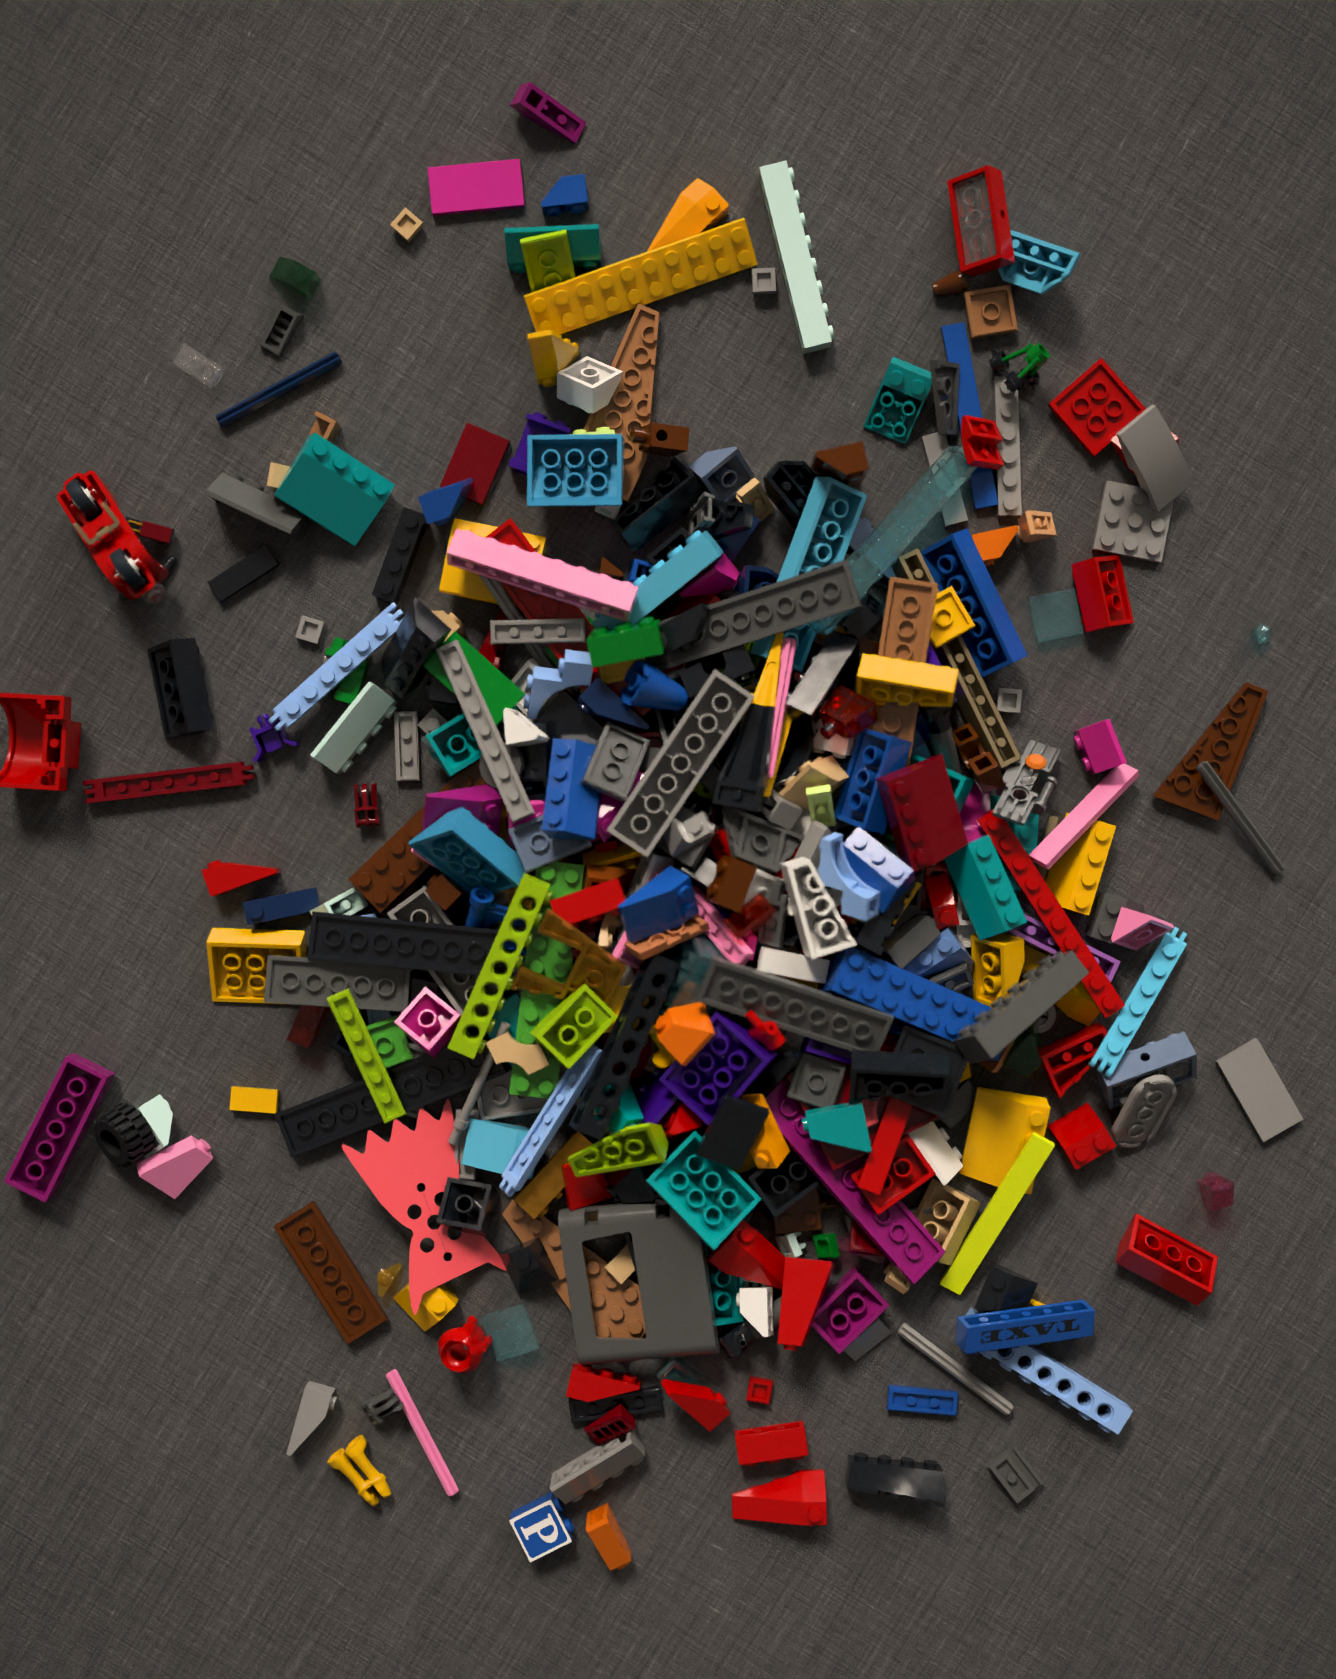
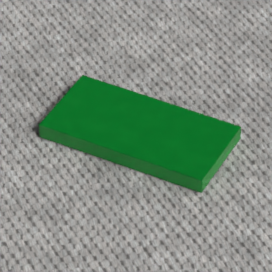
M454 631L440 647L455 640L459 641L496 726H498L504 719V709H513L526 694ZM436 651L423 666L455 694Z

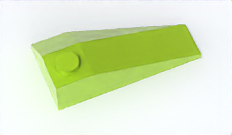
M645 1123L628 1126L569 1156L568 1162L575 1177L665 1162L669 1143L662 1126L659 1124Z

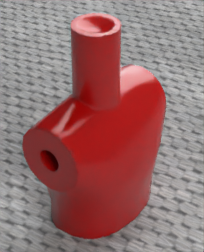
M753 1010L745 1014V1017L753 1025L749 1029V1035L751 1038L761 1042L768 1051L779 1048L785 1042V1037L774 1021L762 1022Z

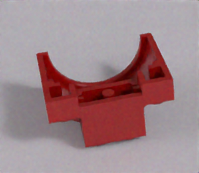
M0 693V705L5 711L9 726V747L5 764L0 771V787L54 791L67 790L68 768L79 769L81 723L71 721L72 697Z

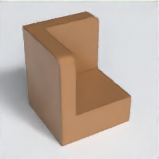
M316 411L314 416L317 419L309 435L317 433L333 444L341 426L337 421Z

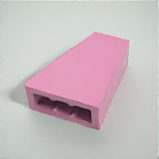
M189 1136L139 1161L136 1164L139 1177L176 1199L213 1159L210 1152L211 1147L205 1140H198L193 1136Z

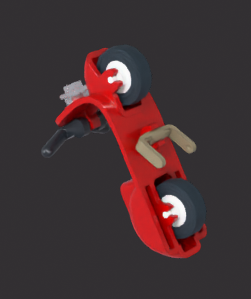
M93 470L86 472L84 475L76 473L64 482V489L57 494V500L104 575L120 592L119 598L124 601L128 599L134 600L142 596L147 603L159 602L165 594V588L161 585V582L167 578L177 559L174 556H170L163 565H160L148 553L120 511L114 495Z

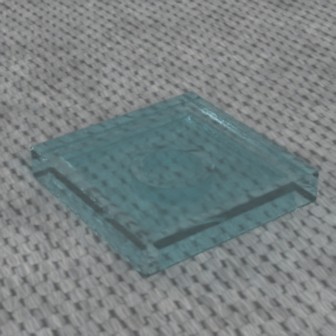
M1075 588L1028 597L1037 643L1084 633Z

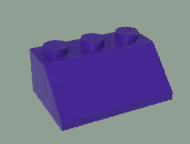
M670 1066L664 1069L657 1067L654 1073L651 1074L653 1077L652 1081L648 1085L644 1083L636 1092L638 1095L637 1102L644 1118L640 1124H657L678 1099L659 1080Z

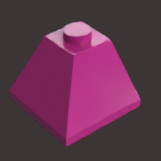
M722 553L717 559L685 583L679 594L681 597L719 594L724 589L729 591L738 583L736 580L740 572L725 553Z

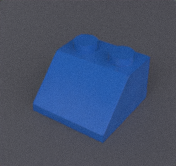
M469 478L419 496L418 499L427 524L435 522V525L438 526L455 519L454 514L461 510L473 484V479Z

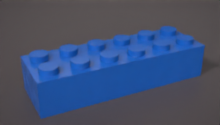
M968 528L953 533L921 551L935 583H938L939 591L941 592L952 586L975 624L973 629L961 636L981 677L1028 656Z

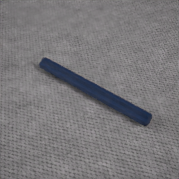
M333 352L217 414L216 419L220 426L225 427L337 367L342 363V360L337 352Z

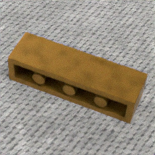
M575 1131L513 1200L533 1219L537 1216L542 1218L550 1209L548 1204L553 1199L557 1201L565 1193L561 1165L569 1163V1156L592 1145V1143L579 1131Z

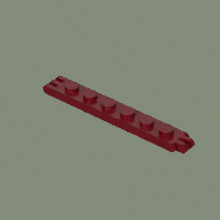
M233 762L82 781L83 786L92 785L93 789L84 790V795L93 794L94 798L85 799V804L246 785V780L255 779V774L245 775V771L254 770V765L244 766V762Z

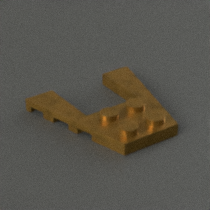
M547 909L538 932L576 948L581 952L565 984L520 966L511 989L529 990V993L540 995V993L555 995L554 998L564 999V997L568 998L583 984H586L608 1006L626 971L627 965L551 909Z

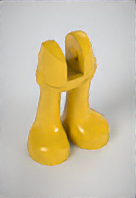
M359 1435L347 1445L346 1449L341 1448L333 1453L327 1463L331 1468L340 1470L358 1490V1495L374 1507L379 1503V1499L371 1486L374 1485L383 1498L389 1497L391 1490L386 1482L385 1475L379 1473L366 1457L364 1450L367 1441L363 1435ZM349 1457L356 1463V1465H357V1466L363 1471V1473L366 1475V1477H367L366 1480H364V1479L361 1477V1475L357 1472V1470H356V1469L354 1468V1466L351 1464V1462H350V1460H349Z

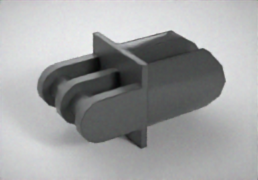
M391 1388L382 1394L379 1392L361 1405L362 1408L365 1407L367 1410V1416H371L374 1420L372 1422L373 1425L380 1424L386 1417L403 1409V1402L391 1407L399 1400L397 1394L387 1398L394 1392V1389Z

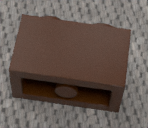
M723 855L716 865L714 880L707 888L706 900L740 913L757 867Z
M441 872L436 873L427 882L429 887L425 890L444 911L453 907L466 894L463 889Z

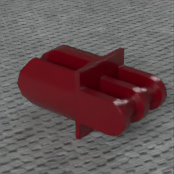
M377 783L371 784L372 806L368 784H362L363 807H361L360 787L358 784L354 785L356 828H360V825L370 827V825L376 824L380 826ZM369 810H375V817L370 818ZM359 811H365V818H360Z

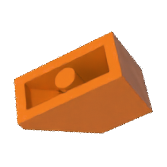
M1018 525L971 535L986 567L995 565L994 561H997L1002 556L1017 533Z

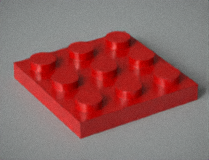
M1102 358L1047 405L1092 457L1106 447L1121 429L1146 410Z

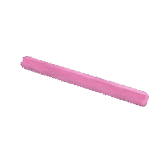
M784 638L782 643L768 778H772L775 772L786 708L785 701L788 696L797 640L793 638Z
M396 1369L389 1371L386 1374V1378L391 1388L394 1389V1393L399 1396V1403L403 1402V1411L445 1492L449 1497L456 1494L459 1489Z

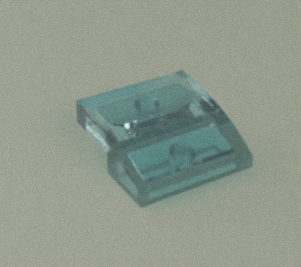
M524 1303L506 1310L500 1309L481 1317L487 1336L490 1335L493 1340L491 1346L497 1361L516 1357L540 1348Z

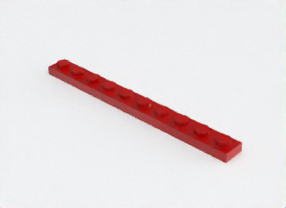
M994 809L978 818L976 820L984 834L990 836L997 854L1059 950L1063 953L1072 950L1087 969L1089 974L1080 982L1103 1018H1107L1124 1007L1125 1004L1006 820L993 816L992 812Z

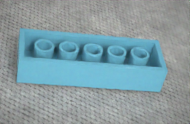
M699 530L685 540L688 544L683 548L679 545L667 555L669 560L666 563L662 559L649 569L651 575L646 577L644 574L632 583L638 587V593L629 618L631 625L636 624L724 553L707 530L703 533ZM596 612L594 615L597 618L592 623L596 628L607 626L608 629H612L618 623L625 621Z

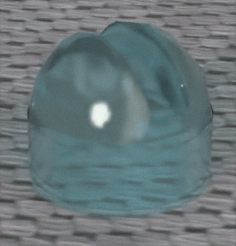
M1257 623L1256 626L1258 628H1252L1251 635L1254 640L1261 644L1271 636L1273 630L1264 623Z

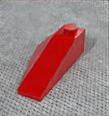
M741 1220L727 1237L711 1251L707 1259L710 1264L724 1274L734 1275L748 1281H755L782 1290L785 1256L759 1231L744 1220Z
M824 1469L799 1470L793 1472L792 1475L773 1479L772 1482L733 1493L732 1518L803 1526L827 1525Z

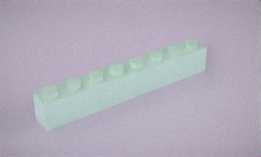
M787 160L759 167L758 176L802 352L806 354L830 348L832 339H834L832 325L828 326L826 317H829L827 304L822 303L820 295L823 294L821 281L816 280L817 264L815 258L810 256L809 250L812 249L810 236H805L803 227H806L804 213L799 212L798 204L801 202L798 190L794 191L792 182H795L792 167L788 168Z

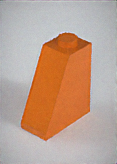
M609 1503L587 1512L585 1529L609 1570L625 1568L631 1561L632 1552Z

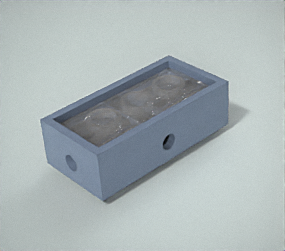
M1185 1032L1171 1034L1160 1041H1152L1138 1049L1125 1051L1110 1078L1105 1076L1109 1068L1108 1066H1105L1102 1072L1097 1071L1098 1088L1108 1108L1112 1109L1120 1106L1119 1097L1131 1093L1136 1084L1147 1077L1166 1075L1173 1080L1175 1085L1197 1078V1054ZM1101 1062L1096 1063V1069L1098 1068Z

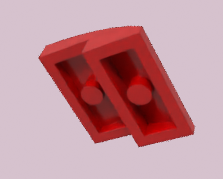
M964 415L961 421V437L968 465L999 470L1004 466V462L996 445L1003 441L996 422L994 420Z

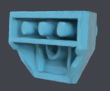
M1010 230L1015 263L998 268L1004 282L1044 295L1070 277L1081 256L1080 253Z

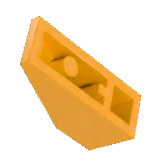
M743 1094L742 1100L769 1109V1115L750 1150L752 1158L758 1169H777L790 1152L789 1147L763 1094Z

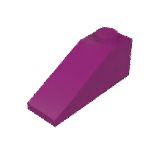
M531 82L519 86L509 105L529 120L574 144L586 125L584 120Z

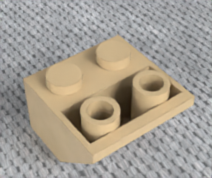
M832 755L825 758L820 756L812 763L810 761L804 763L798 769L800 773L797 776L790 777L784 783L785 788L779 794L783 798L809 810L806 788L830 784L832 794L849 776Z

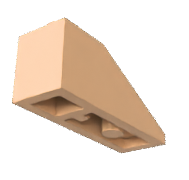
M1029 510L1025 511L1018 519L1019 526L1017 532L1020 539H1023L1025 543H1032L1057 535L1051 512Z

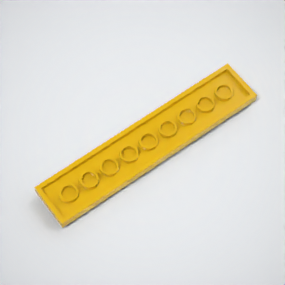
M741 218L523 296L536 332L552 330L558 334H563L634 309L638 303L645 305L756 266L758 263L746 220Z

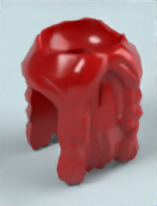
M474 1315L469 1316L467 1322L462 1327L450 1328L437 1343L441 1362L444 1364V1367H447L454 1373L467 1374L474 1371L480 1365L483 1354L492 1345L493 1340L491 1336H485V1332L482 1331L483 1328L477 1325V1319Z

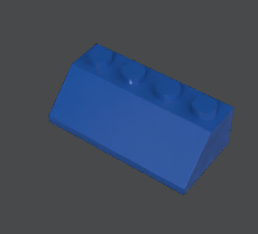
M860 726L846 772L849 778L843 783L834 812L835 818L860 827L863 830L884 834L888 824V817L876 778L904 768L912 742Z
M553 739L542 831L548 838L595 840L601 793L581 784L596 745L576 739Z

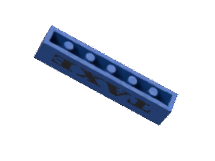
M1076 1300L958 1316L955 1343L965 1354H976L982 1351H998L1003 1348H1019L1024 1345H1040L1046 1342L1082 1339L1083 1337L1093 1336L1095 1310L1085 1300Z

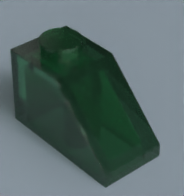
M279 257L269 275L270 279L311 300L321 281L317 272L295 260Z

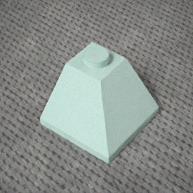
M160 1094L137 1108L147 1120L154 1135L155 1144L153 1150L144 1158L157 1153L167 1146L169 1142L173 1113L170 1110L169 1103Z

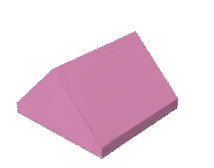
M1121 907L1111 940L1113 943L1138 950L1174 929V926L1153 916Z

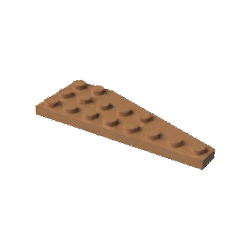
M639 303L611 367L623 371V376L608 405L593 414L590 413L584 427L587 432H595L596 428L610 427V430H615V434L623 435L625 440V464L622 499L627 503L630 501L647 461V453L641 452L638 449L639 443L630 441V431L633 427L641 429V427L650 424L660 315L659 312Z
M512 1199L502 1213L503 1217L522 1243L540 1237L559 1277L558 1280L551 1282V1284L571 1311L558 1224L546 1215L542 1218L537 1216L533 1219ZM583 1243L597 1337L642 1338L646 1330L639 1283L628 1277L619 1285L604 1269L609 1261Z

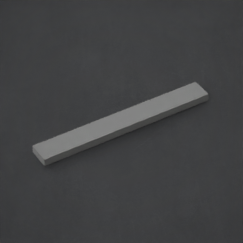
M455 640L437 648L438 656L512 822L515 823L535 814L459 641Z

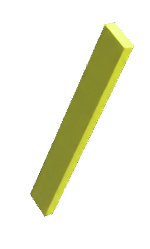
M1035 1132L1032 1133L957 1252L952 1264L949 1265L940 1279V1285L961 1295L1055 1147L1053 1142Z

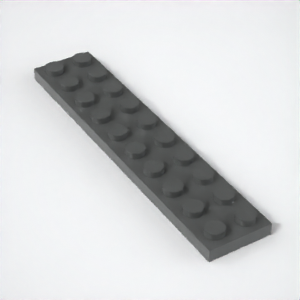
M846 559L708 605L709 611L700 639L693 643L694 648L684 653L672 651L663 632L666 645L664 653L645 657V660L660 671H664L861 607L862 604L849 561ZM671 617V618L662 620V621H661V624L667 622L668 620H670V619H672V618H674V617Z

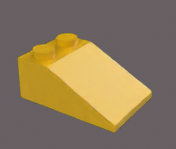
M1004 932L983 940H979L976 934L971 935V957L975 961L972 964V979L974 981L973 1000L992 1007L990 1004L1000 996H1006L1008 994L1006 990L1019 981L1025 962L1024 938Z

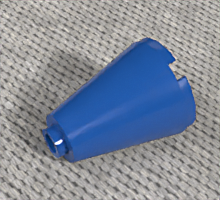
M636 660L625 675L624 680L628 682L626 689L623 687L621 689V699L627 705L681 711L689 703L690 698L686 689L646 660Z

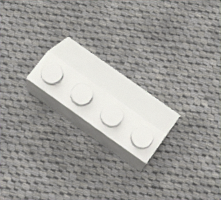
M934 1121L908 1133L935 1171V1175L943 1186L963 1167L960 1161L963 1156L956 1146L950 1147L947 1143V1140L950 1139L942 1127L938 1129Z

